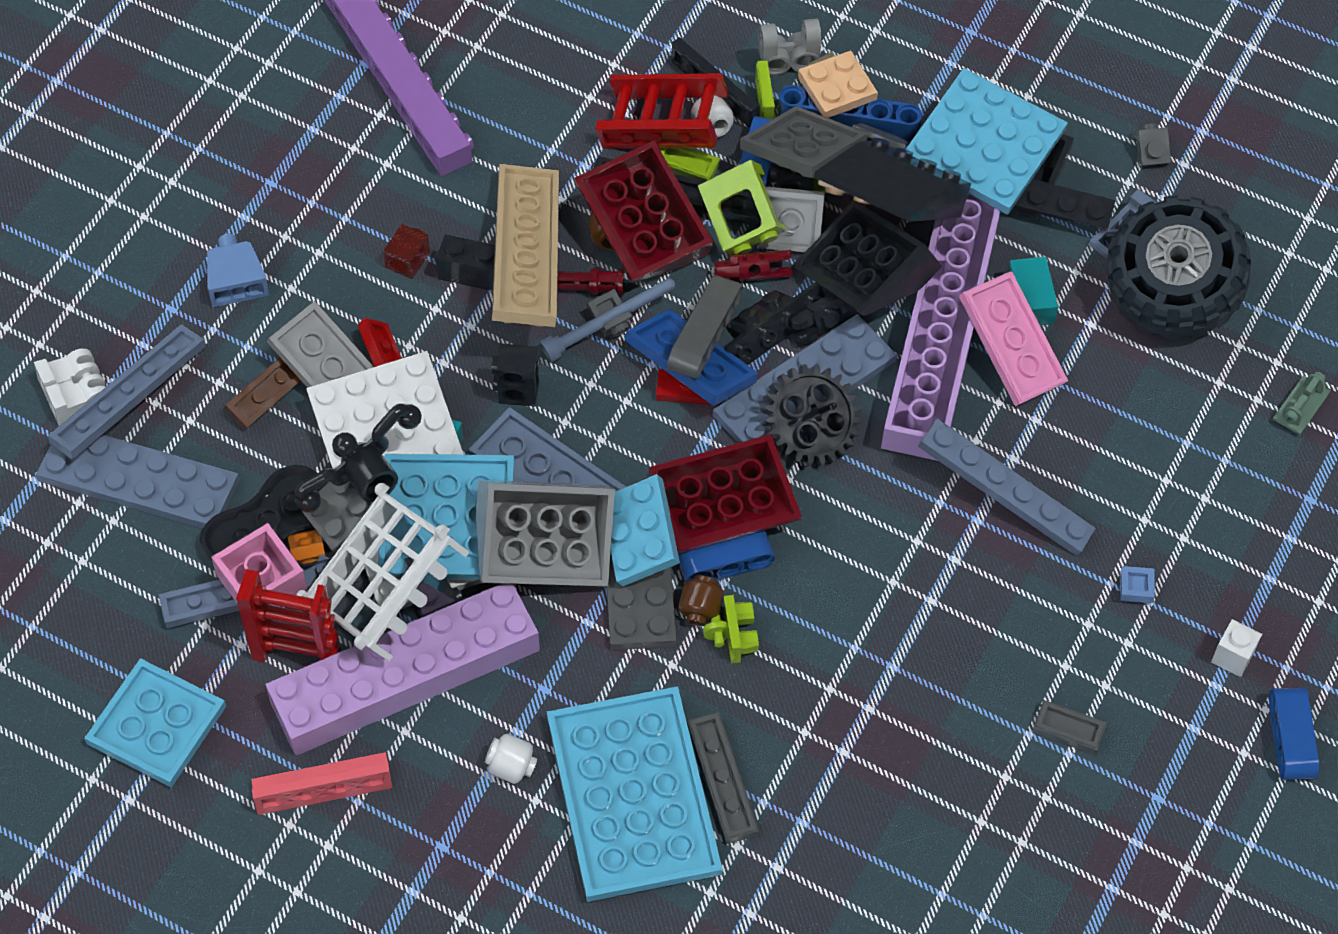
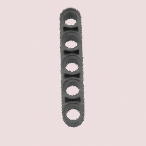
M717 275L712 276L671 350L667 370L695 379L699 378L739 304L743 291L742 283Z

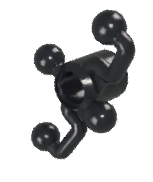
M399 403L394 405L373 428L371 439L368 442H357L356 437L348 432H341L336 435L332 442V448L337 456L342 457L341 464L335 469L328 468L316 473L296 487L295 502L298 509L305 513H312L317 510L321 504V497L316 489L329 481L335 486H342L350 482L366 502H374L378 497L375 493V487L379 483H384L390 487L386 492L389 495L398 483V475L382 455L389 447V440L385 434L396 422L404 429L416 428L422 419L420 409L413 404Z

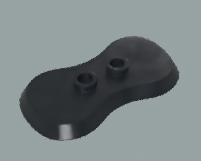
M290 465L275 471L251 500L241 506L213 516L205 524L200 535V543L204 553L212 561V556L267 523L281 541L295 532L313 527L308 518L296 505L295 489L300 483L317 472L304 465ZM325 483L324 485L320 486V487L317 488L316 490L319 492V491H320L324 486H326L328 483Z

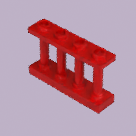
M624 74L610 76V84L615 97L618 99L612 120H597L595 130L603 148H638L655 140L659 148L716 147L718 138L709 115L714 95L719 98H725L728 94L722 74ZM630 98H645L639 120H624ZM658 98H673L667 120H652ZM685 98H701L696 119H680Z
M245 570L236 601L252 660L265 662L268 651H273L274 649L319 657L320 661L341 652V645L337 644L338 630L334 629L335 615L331 614L332 600L327 596L326 586L318 584L314 599L267 590L265 585H262L259 571ZM272 605H278V606H283V607H288V608H293V609H298V610H303V611H308V612H302V611H297V610H292V609H287V608H282V607H277V606H272Z

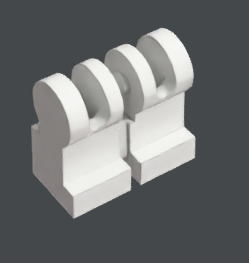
M77 349L66 357L47 362L46 358L34 362L38 381L59 426L105 388V381L99 375V368L94 363L92 353L88 349Z

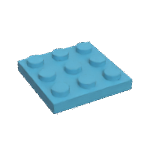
M140 658L89 730L84 740L87 745L172 788L227 706L225 700Z

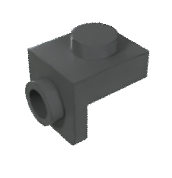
M1158 123L1140 125V130L1132 133V138L1137 140L1139 167L1171 163L1168 127L1158 128Z
M615 289L588 302L587 307L593 317L596 318L622 304V301ZM628 311L605 323L600 330L604 337L611 334L617 337L630 329L629 325L632 324L633 316Z

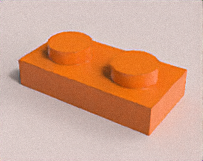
M316 529L288 536L291 555L296 561L299 560L300 564L315 562L319 560V556L325 555L322 538Z

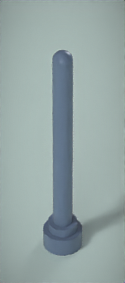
M666 279L561 337L556 335L552 338L550 335L539 341L543 352L550 363L560 359L562 353L566 352L565 348L602 329L605 323L628 311L633 312L675 288L674 280Z

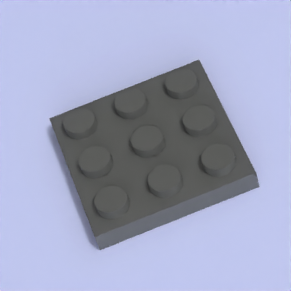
M795 106L740 139V149L753 154L755 157L774 162L780 167L796 171L804 177L813 178L815 171L859 141H867V133Z

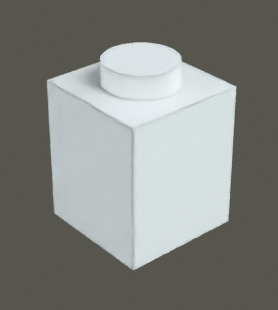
M1232 619L1217 646L1211 663L1242 677L1262 634Z

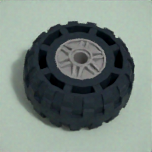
M1178 195L1166 196L1164 201L1157 203L1149 201L1139 206L1135 214H1131L1130 217L1127 216L1119 225L1118 231L1112 237L1108 249L1106 266L1108 287L1113 301H1115L1119 308V312L1128 322L1131 320L1139 326V330L1151 336L1152 334L1163 335L1167 340H1179V337L1191 336L1193 339L1206 335L1207 331L1218 327L1219 329L1230 320V316L1241 306L1250 282V249L1238 223L1235 224L1229 218V213L1216 205L1212 207L1205 203V199L1193 196L1190 200L1178 199Z

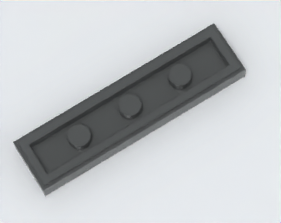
M717 712L687 720L688 730L726 845L759 836V829L720 713Z

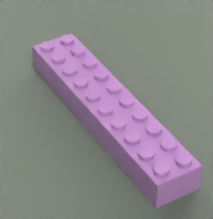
M970 194L967 196L961 218L935 220L928 249L942 267L918 290L884 427L881 449L938 461L919 448L918 445L937 418L949 427L952 425L974 330V325L959 295L985 283L1001 213L1000 210Z

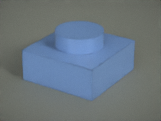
M1122 566L1120 571V601L1153 603L1155 598V569Z

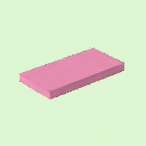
M1012 271L959 295L1015 407L1068 382Z

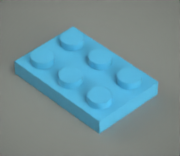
M657 474L615 492L611 555L616 581L621 586H626L680 563L664 482Z

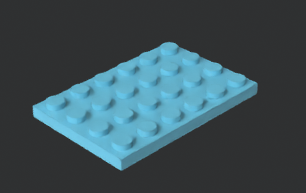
M678 686L547 711L548 725L587 902L722 875L723 869Z

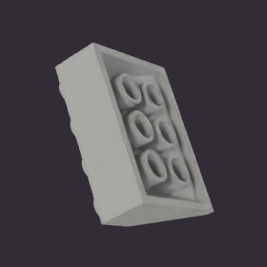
M478 479L476 522L480 582L608 586L615 489L605 485Z

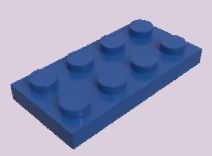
M670 309L626 331L625 341L713 406L757 381V371L732 353H728L718 343L698 379L667 370L671 350L687 323L686 320Z

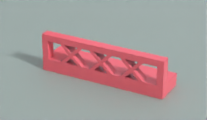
M386 752L251 779L253 786L252 795L258 815L393 788Z

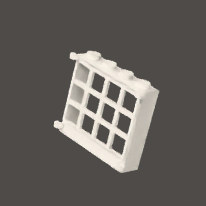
M379 483L375 487V493L378 497L307 592L300 590L296 595L314 599L318 584L326 586L327 596L332 600L331 614L335 615L336 623L356 637L354 645L361 651L366 645L390 662L393 655L376 642L387 627L398 635L406 632L407 624L396 615L407 600L418 607H423L427 603V596L416 588L428 572L438 580L446 577L448 571L437 562V559L447 546H450L465 558L469 551L447 535L450 528L444 524L439 525L437 528L389 496L386 492L390 487L384 483ZM405 515L415 523L400 542L391 536L390 533L402 516ZM424 528L433 536L418 555L408 548V545L419 530ZM387 540L397 548L381 568L371 559L383 542ZM404 552L414 559V562L399 581L388 572ZM367 565L377 572V575L366 590L361 593L352 584ZM385 578L395 585V588L380 607L369 598ZM348 591L358 598V601L346 617L342 618L333 610ZM366 604L376 614L361 632L351 623Z

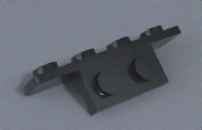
M813 283L795 297L777 290L765 294L760 301L750 308L742 310L737 317L729 322L732 331L739 336L726 344L724 350L732 353L749 365L798 330L793 329L790 319L807 309V306L825 297L822 287L818 283Z

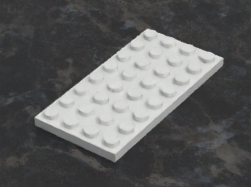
M427 351L306 388L332 469L341 464L342 458L337 456L332 448V442L336 435L341 432H348L356 437L357 442H368L371 439L373 428L394 405L399 403L417 406L422 414L421 423L414 429H404L396 422L385 434L389 440V447L382 454L383 456L385 454L464 455ZM379 549L371 559L377 565ZM366 565L365 569L371 583L377 572ZM385 578L373 593L376 603L380 607L395 588V585ZM447 579L451 588L457 587L458 590L484 583L480 582V580ZM407 600L401 609L412 606V602Z

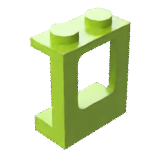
M752 160L698 185L722 250L731 255L749 253L752 251V246L760 242L766 244L779 238V233L786 231L785 225L777 220L761 177L765 176L762 166ZM745 190H750L762 224L759 228L733 239L722 213L721 203Z

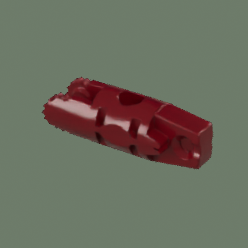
M777 250L729 255L730 259L714 261V274L723 278H731L735 282L793 276L791 268H770L769 262L788 260L792 257L791 250Z

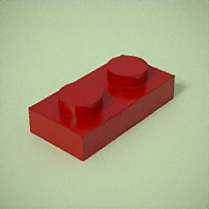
M364 318L358 324L363 343L367 347L374 367L402 359L388 323Z

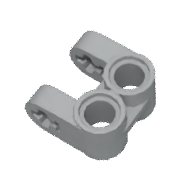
M818 18L802 20L801 31L790 35L787 40L783 36L777 35L775 23L759 25L758 50L761 61L768 60L771 76L781 75L787 72L790 67L798 72L799 69L807 67L809 63L820 58L821 28Z

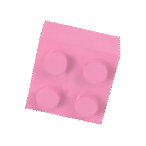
M268 523L211 557L217 577L236 603V597L246 569L259 571L262 585H265L267 590L296 595L300 590L307 589L302 568Z

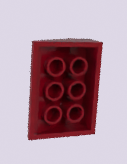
M655 140L574 178L577 187L632 283L682 268L709 255L713 240Z
M771 434L649 467L648 478L657 474L663 479L678 554L802 520L801 512Z

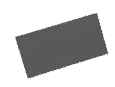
M1043 700L1032 733L1096 755L1107 722Z

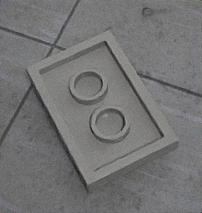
M315 301L267 340V343L307 388L374 367Z

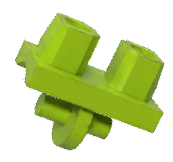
M727 595L723 598L725 605L723 608L724 621H721L720 615L712 618L711 623L704 626L703 634L706 639L714 640L715 647L718 648L725 645L724 639L727 638L731 663H740L741 654L757 652L759 648L757 631L739 632L738 626L754 623L752 602L735 603L734 595Z

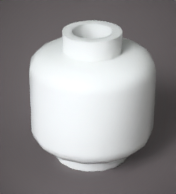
M714 95L709 119L712 121L718 138L730 130L734 116L724 99ZM701 98L694 103L691 109L692 119L697 118Z
M504 734L500 739H493L484 763L489 765L488 770L491 775L516 784L522 780L524 775L527 777L531 776L537 758L532 757L533 746L531 743L510 734Z

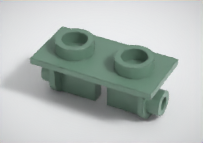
M1320 372L1310 374L1308 377L1303 375L1272 420L1301 435L1331 392V390L1325 388V376Z

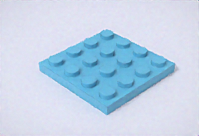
M963 68L906 150L913 152V157L920 160L923 158L936 162V168L943 171L944 169L959 172L961 179L971 183L968 194L1008 215L1065 132L1068 122Z
M385 454V459L398 475V483L389 496L437 528L439 525L444 524L450 528L447 535L469 551L465 558L450 546L445 548L437 562L447 569L446 578L480 580L476 522L478 479L514 481V455ZM403 515L390 535L401 542L415 522ZM421 528L408 545V548L419 555L433 535L424 528ZM387 540L379 548L378 566L381 568L397 548ZM403 552L388 573L396 579H401L406 573L404 559L409 556Z

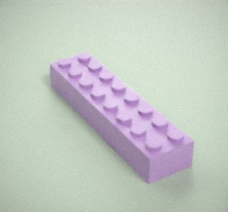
M502 583L408 623L407 630L402 635H398L392 630L382 634L376 643L393 655L390 662L366 645L362 651L354 646L265 685L274 712L294 755L297 756L540 651L539 632L513 583Z

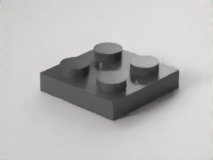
M329 482L319 491L321 497L319 508L312 513L303 512L334 553L338 551L373 503L364 501L350 482L342 486H335Z

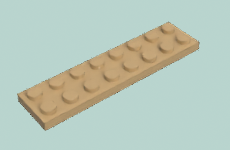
M506 164L499 165L492 321L529 324L538 327H555L559 170Z

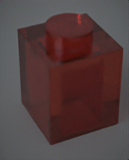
M401 224L383 250L386 268L413 279L430 254L428 235L418 228H410Z

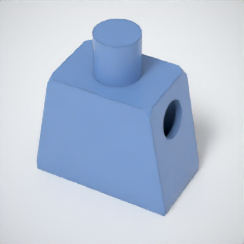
M233 234L220 236L218 239L219 247L207 251V287L212 308L270 296L266 275L251 243L247 241L237 243L236 236Z

